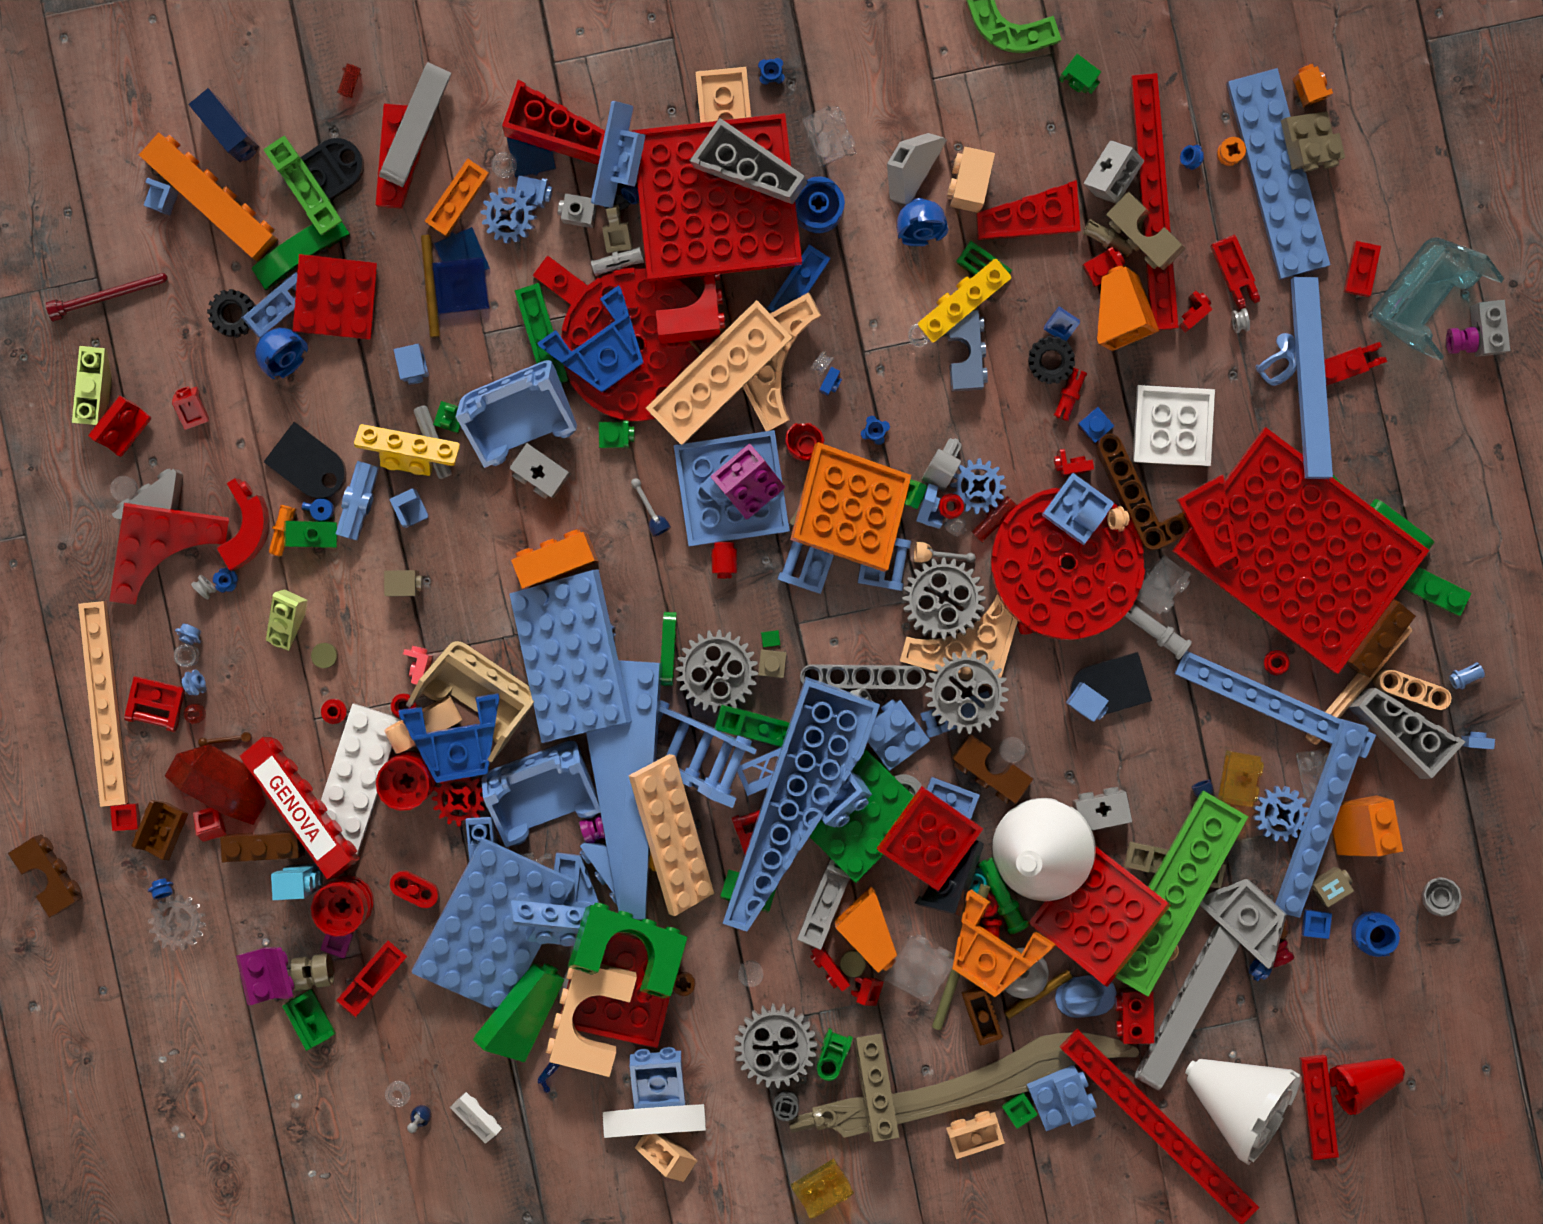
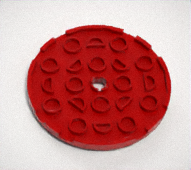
M620 269L597 278L579 293L565 316L561 338L568 348L573 351L615 321L600 298L619 285L636 338L644 341V348L640 351L644 364L603 393L565 365L564 367L574 389L596 410L620 420L650 421L656 418L646 407L700 356L688 341L660 344L656 311L685 308L698 301V298L678 279L648 282L646 269ZM713 338L694 341L704 352L713 343Z
M1051 488L1026 498L1004 519L992 546L991 573L993 583L1000 600L1009 613L1033 632L1060 640L1092 637L1120 621L1133 606L1144 580V549L1130 519L1125 529L1119 532L1118 529H1110L1107 515L1086 543L1082 545L1042 516L1061 489ZM1114 503L1110 509H1115L1118 506ZM1063 557L1072 558L1074 568L1071 570L1062 568L1061 559Z

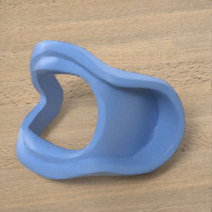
M1283 333L1278 335L1276 344L1281 351L1270 356L1260 365L1257 364L1255 366L1257 372L1269 385L1276 386L1285 382L1293 375L1297 368L1295 338L1291 334ZM1286 358L1289 365L1281 374L1270 379L1264 373V370L1269 368L1275 361Z

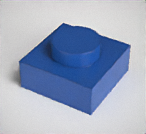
M1058 307L1044 325V330L1055 337L1057 336L1067 341L1080 324V320L1061 307Z
M833 367L830 368L819 392L826 396H829L831 391L836 393L842 381L838 377L840 374L839 370Z
M1099 407L1078 423V426L1093 443L1097 442L1114 427Z
M1304 909L1301 935L1329 939L1332 913Z

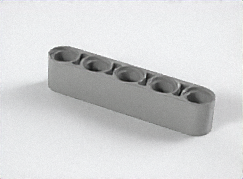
M427 62L383 163L379 177L401 187L405 185L452 74L451 72Z
M810 664L803 667L800 673L802 683L805 680V672L809 669H815L819 673L817 681L837 688L918 689L923 686L926 680L925 672L920 667L914 665ZM839 669L843 671L844 679L841 683L836 684L830 680V673L833 670ZM862 669L867 670L870 675L868 682L864 684L858 683L855 678L856 673ZM885 670H892L895 673V680L891 684H885L881 680V674ZM911 670H917L920 673V681L916 684H910L907 681V674Z

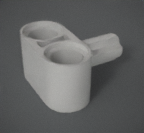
M950 438L943 451L937 450L921 479L923 482L939 486L938 489L940 491H945L961 463V460L956 458L962 447L958 439Z

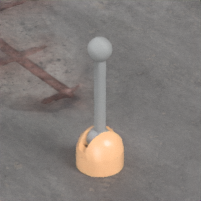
M916 542L914 548V562H928L933 556L963 559L969 563L974 562L976 559L973 553L964 555L933 551L932 547L924 542Z

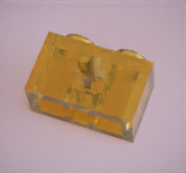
M1226 750L1218 793L1219 800L1225 803L1253 807V803L1257 802L1259 797V787H1256L1258 777L1262 776L1264 768L1261 756ZM1243 775L1247 777L1246 782H1239L1237 777Z

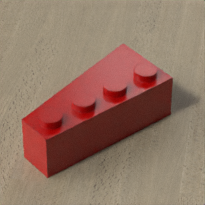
M518 79L502 124L505 137L598 165L605 130L585 118L575 115L565 106L553 102L543 93L533 90L526 83Z

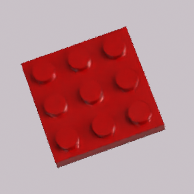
M299 254L293 331L371 340L377 263Z
M921 786L878 845L877 850L939 891L980 835L983 828Z

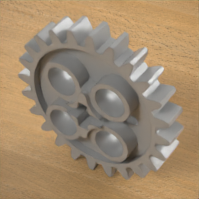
M945 557L942 558L939 565L935 559H932V567L922 563L924 571L920 572L915 569L916 579L908 577V582L912 586L904 587V591L909 596L902 597V600L905 603H910L904 607V612H912L908 617V621L916 620L914 629L917 630L923 627V636L929 631L932 632L933 640H935L938 634L942 635L943 641L946 640L947 634H951L955 640L956 632L958 631L965 636L966 626L972 630L974 629L972 619L975 621L981 620V617L976 612H984V607L978 604L986 601L985 596L978 595L984 591V586H976L980 582V577L972 578L973 568L965 572L964 562L957 567L956 559H953L950 565L946 563ZM936 577H943L947 582L943 587L937 588L932 584V581ZM928 587L934 593L941 597H944L945 594H947L948 600L953 604L962 606L964 608V611L958 610L956 607H954L946 601L943 604H940L939 597L933 595L932 593L924 591V588ZM959 589H964L969 595L964 600H958L954 596L955 592ZM925 598H929L934 602L932 608L927 610L922 609L919 604ZM945 611H953L956 618L952 622H946L941 616Z
M709 630L706 639L701 634H698V643L689 640L692 648H682L686 657H678L683 666L676 667V670L683 672V675L676 678V680L684 681L685 684L680 688V691L688 689L689 693L686 699L693 696L696 698L694 706L703 702L704 711L709 705H712L713 712L716 713L718 706H721V704L727 706L730 703L732 707L737 708L735 700L739 699L744 703L745 698L742 694H752L748 685L757 684L751 679V676L758 675L759 672L752 670V667L757 665L758 662L750 661L749 658L754 655V651L746 653L745 649L749 644L739 645L740 636L733 641L731 640L730 631L726 637H722L721 630H718L716 637H713ZM711 646H716L721 651V656L716 661L710 660L706 655L707 649ZM729 651L731 655L721 670L724 675H718L709 689L704 690L705 684L713 674V671L710 669L711 666H718L726 652ZM732 660H737L742 664V671L737 675H733L728 671V663ZM697 667L703 668L707 673L706 679L702 682L695 681L692 676L693 670ZM719 681L725 682L728 686L727 694L723 696L717 695L714 692L715 683Z
M962 651L961 658L952 653V661L943 657L945 664L943 667L935 664L939 672L937 674L929 673L934 681L926 683V686L932 688V692L926 693L925 696L932 697L933 701L929 702L927 706L936 707L932 716L941 715L939 724L947 720L949 722L948 730L957 725L958 733H961L963 727H966L968 734H971L972 727L976 726L977 730L981 732V724L985 723L990 728L991 723L989 719L991 717L999 720L995 712L997 710L1005 711L1000 706V702L1008 701L1007 698L1002 696V693L1009 691V688L1001 687V683L1007 679L998 678L997 675L1002 669H992L995 663L994 660L988 664L985 663V654L980 659H976V651H973L970 658L967 657L965 651ZM962 667L971 668L973 676L969 681L960 680L958 672ZM953 676L966 688L972 686L971 693L983 702L985 707L980 708L967 696L964 699L961 698L962 691L949 681V677ZM981 684H989L991 686L992 694L988 698H981L978 695V688ZM946 686H952L956 691L955 698L950 701L944 700L941 696V691ZM965 703H971L975 706V713L972 717L962 716L961 707Z
M772 1003L771 1011H767L763 1005L761 1014L752 1010L753 1019L745 1017L744 1021L747 1026L739 1025L738 1030L743 1035H735V1040L741 1044L734 1046V1050L742 1053L736 1056V1060L744 1061L741 1065V1070L749 1068L748 1078L754 1075L757 1076L756 1084H759L764 1079L766 1080L767 1088H769L771 1081H775L777 1088L780 1087L781 1081L790 1086V1078L798 1082L799 1072L807 1075V1070L804 1066H813V1062L809 1057L816 1056V1051L810 1048L817 1046V1041L810 1040V1038L815 1035V1031H807L811 1025L810 1021L802 1023L803 1013L795 1017L794 1007L789 1012H785V1004L781 1006L780 1010H776L775 1004ZM784 1027L793 1028L795 1031L794 1035L790 1038L783 1037L780 1031ZM765 1028L768 1030L769 1036L766 1039H759L755 1035L756 1030ZM773 1041H778V1044L783 1046H779V1050L774 1051L771 1045ZM794 1042L798 1043L797 1047L785 1046ZM754 1045L766 1046L759 1049L753 1048ZM787 1052H792L795 1054L796 1060L793 1063H786L783 1061L782 1056ZM760 1054H767L771 1061L766 1065L758 1063L756 1058Z

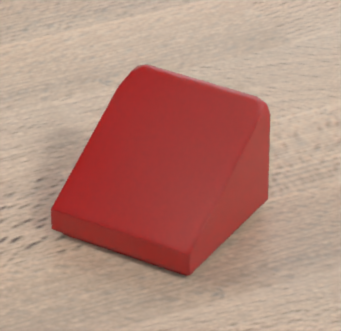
M217 805L193 813L196 835L201 841L206 842L226 835V829Z

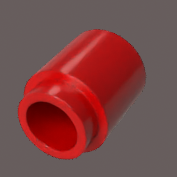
M715 542L714 549H711L712 574H717V579H731L732 574L737 573V549H734V542Z

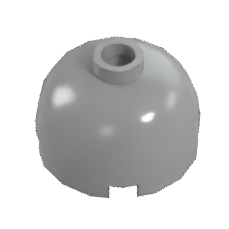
M1021 947L1016 950L1022 953L1025 948ZM1042 957L1007 987L1005 991L1011 996L1021 999L1035 997L1042 992L1049 976L1047 962Z

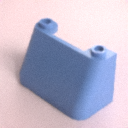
M550 360L540 362L467 393L461 398L456 414L460 426L484 468L490 465L497 466L502 464L506 460V456L511 448L551 432L556 437L566 438L577 429L576 420L560 379Z
M567 741L488 771L482 777L483 799L505 847L522 844L529 835V828L576 811L578 817L586 819L600 813L596 791L581 751L575 741Z

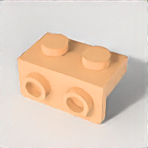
M984 1111L975 1115V1119L969 1121L959 1119L952 1122L951 1126L946 1128L956 1159L1005 1144L995 1112Z

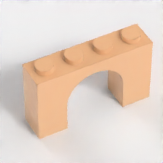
M601 964L599 972L593 975L568 968L566 979H570L569 987L562 990L559 1003L564 1004L561 1014L556 1013L553 1028L557 1029L554 1039L549 1038L546 1053L550 1054L549 1062L610 1077L616 1055V1046L583 1037L576 1030L572 1017L579 1003L591 996L601 995L630 1002L637 978L636 972Z

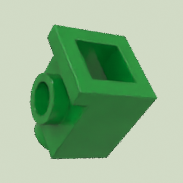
M1076 54L1058 80L1063 83L1066 79L1069 81L1068 85L1075 91L1092 94L1101 82L1097 79L1101 71L1079 54Z

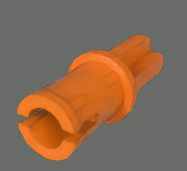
M280 505L275 526H272L274 534L269 548L270 554L275 556L283 555L285 548L284 521H293L297 509Z

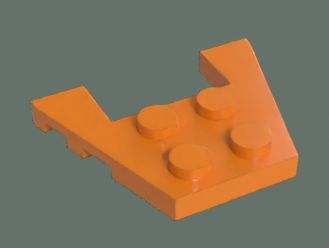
M969 890L966 895L967 902L965 912L962 915V928L957 941L952 969L996 997L1050 952L1056 944L1038 932H1034L1025 949L1020 953L978 925L991 902L973 890Z

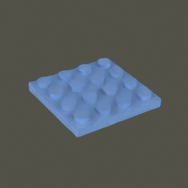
M775 430L674 445L689 547L790 532L784 490L771 499L756 514L752 515L749 519H745L730 500L718 504L700 487L734 449L740 452L749 443L782 482Z

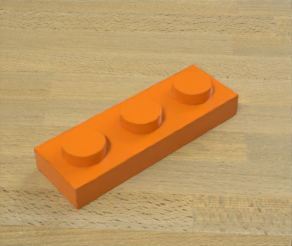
M467 158L425 222L448 237L489 177V172Z

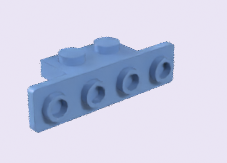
M617 101L611 102L591 198L592 204L612 208L618 183L635 186L646 135L629 131L633 113L632 105Z
M518 900L510 902L511 923L513 925L530 926L526 931L527 941L539 944L550 943L574 946L585 908Z

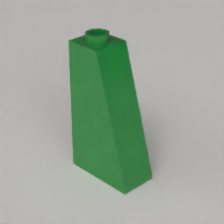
M533 963L477 1032L473 1041L486 1052L525 1062L565 980L557 973L558 969L547 963H544L543 966Z

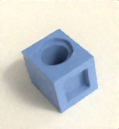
M420 344L394 349L398 372L402 381H408L409 385L423 382L424 377L429 376L423 347Z
M1082 682L1078 684L1066 701V704L1093 722L1096 718L1100 720L1108 710V707L1105 706L1108 700Z

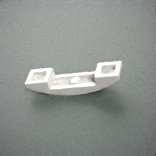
M704 1104L603 1112L604 1138L706 1131Z

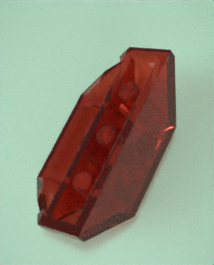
M211 744L177 753L165 774V777L180 791L226 816L252 825L256 823L267 803L261 786L246 765Z

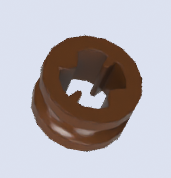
M679 972L676 976L673 990L679 996H688L695 988V978L689 972ZM685 977L687 982H691V987L687 986V990H681V986L676 983L677 980L680 982L681 978Z

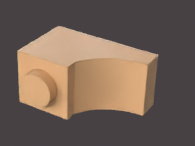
M662 1134L643 1135L635 1147L665 1177L682 1182L685 1181L697 1162L686 1149Z

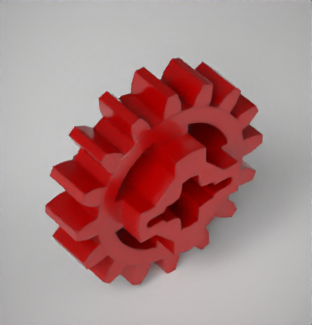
M472 777L443 781L440 782L441 787L435 786L433 790L438 795L431 797V800L438 803V805L433 807V810H441L438 818L448 817L447 824L449 825L456 820V824L459 827L462 826L463 820L466 822V818H471L472 816L480 818L478 810H486V807L482 804V801H484L482 787L478 786L481 779L472 780ZM453 782H465L467 785L465 787H457ZM474 791L476 794V804L472 802V793ZM444 792L448 795V803L446 805L443 800ZM455 793L457 795L463 793L465 797L462 800L465 803L460 802L457 804L455 802L457 798ZM455 810H463L467 814L456 815L452 812Z

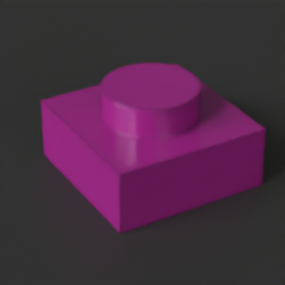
M354 933L337 937L325 934L320 950L345 958Z

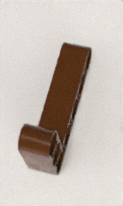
M1106 434L1101 437L1095 446L1097 455L1121 506L1129 514V519L1137 531L1143 549L1149 551L1159 549L1181 539L1190 528V524L1183 512L1159 522L1121 439L1115 434ZM1104 440H1111L1114 443L1115 447L1112 453H1108L1103 449ZM1118 462L1124 465L1125 473L1123 476L1115 474L1113 470L1115 463ZM1126 486H1132L1135 489L1136 496L1134 499H1128L1125 496L1124 490ZM1137 509H1142L1146 512L1147 517L1143 523L1135 518ZM1172 521H1176L1180 525V532L1177 535L1172 534L1169 530V525ZM1149 532H1153L1157 536V542L1154 546L1146 542V535Z

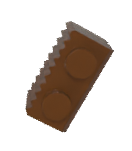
M979 986L961 992L979 1045L982 1046L1002 1039V1030L989 993Z

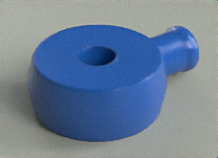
M318 498L312 504L306 502L302 504V510L310 511L313 519L318 522H326L334 514V506L326 498ZM321 507L324 508L323 513L320 512Z

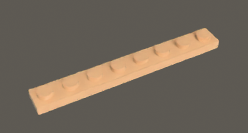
M107 601L78 604L100 807L127 804L128 794Z

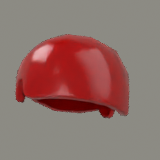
M795 423L786 432L785 444L788 453L793 458L799 461H811L815 444L818 442L824 444L825 439L821 430L811 423Z

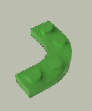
M966 0L972 20L979 33L990 44L1001 50L1013 53H1027L1060 43L1062 40L1054 16L1030 24L1018 25L1010 23L1001 16L995 0Z

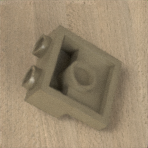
M1328 111L1286 117L1280 120L1292 170L1303 169V172H1310L1322 165L1324 169L1338 166L1339 161L1345 158L1340 133L1333 134Z

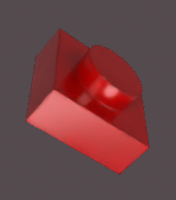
M139 803L110 806L112 831L135 830L139 828Z

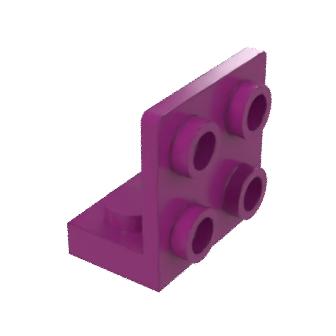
M750 443L710 476L745 519H749L752 515L756 514L785 488L781 480Z
M263 947L236 955L247 1005H254L274 998H293L294 983L292 978L288 976L286 968L288 966V957L281 947Z

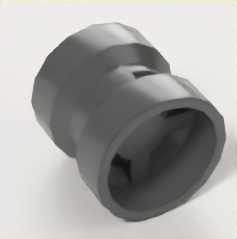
M789 1090L779 1092L774 1098L773 1111L778 1119L782 1121L792 1120L799 1111L798 1098Z

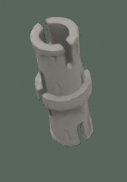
M637 247L622 253H618V251L612 252L613 255L591 261L596 277L604 273L644 263L641 248Z

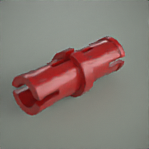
M1073 368L1065 389L1062 388L1060 392L1062 397L1053 416L1060 418L1063 409H1065L1062 418L1065 421H1069L1074 404L1080 399L1081 395L1079 392L1087 376V373L1081 370L1079 378L1076 380L1075 378L1079 371L1077 368Z

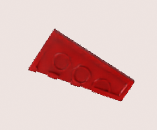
M384 103L375 203L377 207L403 209L416 164H418L421 156L420 152L423 143L403 187L379 177L383 163L408 105Z
M1077 180L1059 187L1047 189L1035 195L1023 197L1011 203H1005L978 212L976 214L978 240L1080 232Z

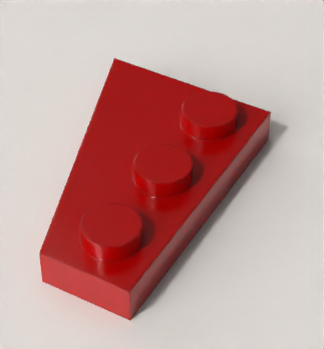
M1223 474L1176 500L1213 568L1238 555L1233 524H1231L1229 515L1228 497L1226 498Z

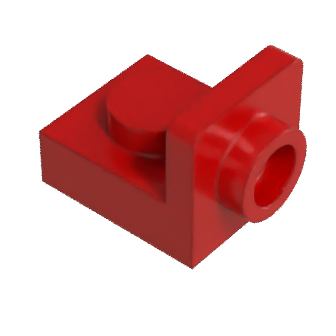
M1111 247L1082 266L1093 286L1096 287L1101 284L1102 277L1109 274L1108 271L1110 269L1123 266L1125 261L1121 253Z
M1194 291L1189 296V299L1198 309L1196 310L1192 307L1181 316L1184 321L1179 326L1185 333L1213 310L1210 306V299L1202 292L1199 294L1198 291Z
M187 386L175 392L172 405L184 430L209 421V416L199 398L197 387L190 389Z
M1065 449L1058 450L1057 456H1054L1056 472L1060 471L1061 477L1069 476L1072 473L1080 474L1094 470L1093 459L1086 460L1085 456L1071 458V463L1068 464Z

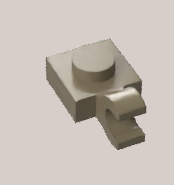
M619 204L613 205L612 208L606 209L609 225L602 227L606 252L631 250L633 244L629 222L621 223Z

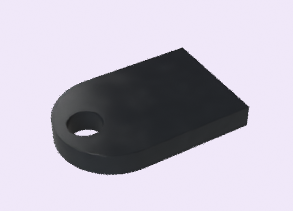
M342 138L325 140L301 156V159L330 201L353 187L360 180L364 171V160L361 152L353 143ZM344 152H354L355 159L352 163L345 164L342 162Z
M296 422L292 423L264 460L266 465L306 495L314 498H328L335 495L343 487L346 480V466L342 458ZM329 473H333L337 478V482L332 488H328L324 484V477Z
M1138 652L1086 666L1074 675L1070 684V696L1078 684L1082 682L1106 698L1108 703L1105 706L1108 707V710L1104 715L1152 701Z

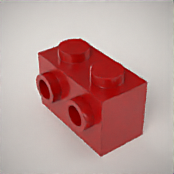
M1119 988V995L1115 996V1010L1119 1011V1021L1115 1022L1116 1037H1120L1123 1044L1154 1043V992L1151 991L1150 995L1146 996L1134 988Z

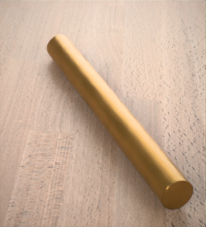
M421 235L430 338L440 337L432 241L431 235Z

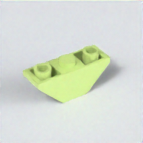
M79 346L72 423L97 425L106 411L110 399L112 376L107 349Z
M285 589L275 592L272 596L266 641L276 647L289 651L304 619L308 600Z

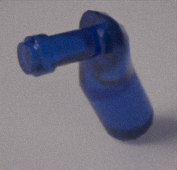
M550 1062L538 1077V1084L541 1083L546 1093L550 1091V1087L545 1080L555 1073L560 1066L559 1064Z

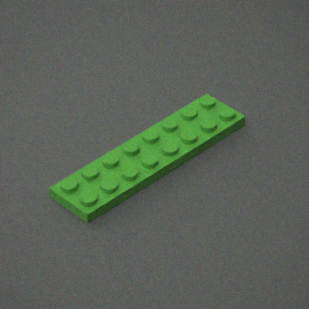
M1201 792L1148 886L1171 904V906L1115 978L1146 996L1150 995L1249 816L1209 793Z

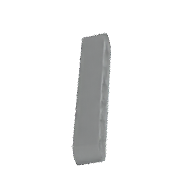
M1217 924L1211 931L1154 1037V1043L1150 1044L1136 1070L1135 1078L1158 1091L1166 1082L1240 945V942L1221 924Z

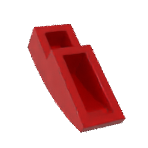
M387 940L340 995L336 1003L356 1018L407 956Z

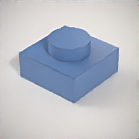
M1471 732L1470 736H1461V739L1466 741L1462 746L1471 748L1494 749L1495 739L1486 738L1487 733Z

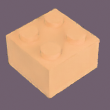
M964 147L962 154L957 153L952 174L957 175L956 179H951L947 193V199H951L950 207L976 213L981 211L986 197L995 153Z

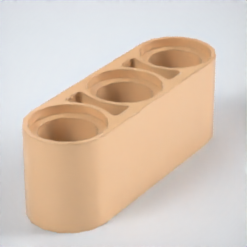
M1380 670L1373 679L1374 686L1380 691L1426 708L1443 710L1451 703V694L1444 687L1395 670ZM1387 674L1391 675L1393 683L1389 688H1386L1383 683V679ZM1411 683H1414L1417 687V692L1413 696H1410L1407 691ZM1436 691L1441 696V700L1437 705L1432 702V695Z
M451 696L423 708L426 732L444 730L462 720ZM403 720L392 724L384 730L396 754L416 745Z

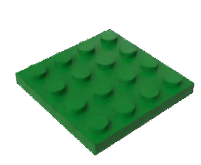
M866 749L852 771L861 777L872 793V796L867 799L869 801L868 805L862 810H854L849 815V822L842 827L826 825L820 819L809 836L855 883L884 855L877 850L878 845L914 797Z

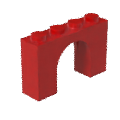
M720 274L699 276L704 282L705 287L703 294L694 304L685 308L656 311L660 344L718 338L721 335L720 329L725 328L724 313H719L718 305L723 304L721 289H716L715 282L720 280Z

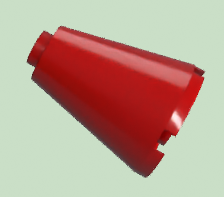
M1385 1058L1336 1065L1330 1069L1329 1079L1331 1088L1335 1086L1339 1094L1335 1095L1342 1109L1349 1115H1356L1403 1082L1405 1069L1400 1061H1396L1394 1058Z

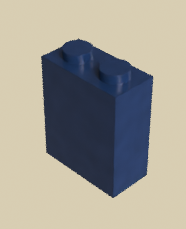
M209 88L188 104L224 149L237 161H247L256 154L255 150L260 146L223 101Z

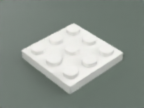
M1138 385L1136 391L1133 462L1211 466L1215 389Z

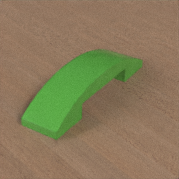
M285 135L263 149L321 236L343 222L325 192Z

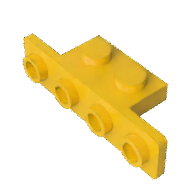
M994 259L971 279L967 276L956 285L958 290L952 295H949L948 292L936 302L938 306L918 322V327L932 343L936 342L1011 279V275L997 259Z
M363 424L359 426L354 441V447L379 452L380 467L427 476L431 475L432 462L454 466L460 449L458 442Z

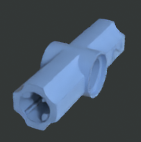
M357 461L351 484L346 488L341 504L343 510L336 535L358 541L365 515H368L374 497L372 491L379 467Z

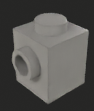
M565 194L564 200L559 202L558 215L561 216V220L565 224L593 228L597 205L591 203V198Z

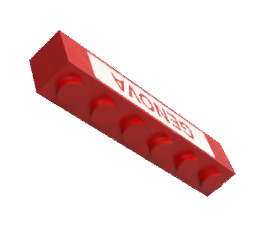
M262 737L239 757L327 879L337 878L359 860L356 854V847L352 842L344 838L341 833V826L335 820H331L326 813L328 810L325 804L313 795L312 786L298 774V767L294 761L285 756L282 744L275 738Z

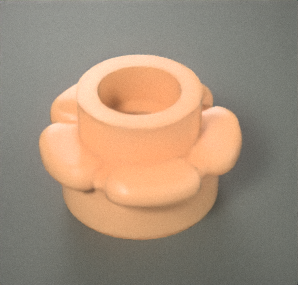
M1118 506L1115 509L1109 510L1107 521L1110 529H1118L1121 532L1129 524V514L1127 511H1124L1123 507Z

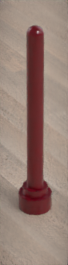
M159 273L66 302L55 299L45 303L46 310L51 321L54 322L63 319L69 311L165 283L168 280V276L165 273Z

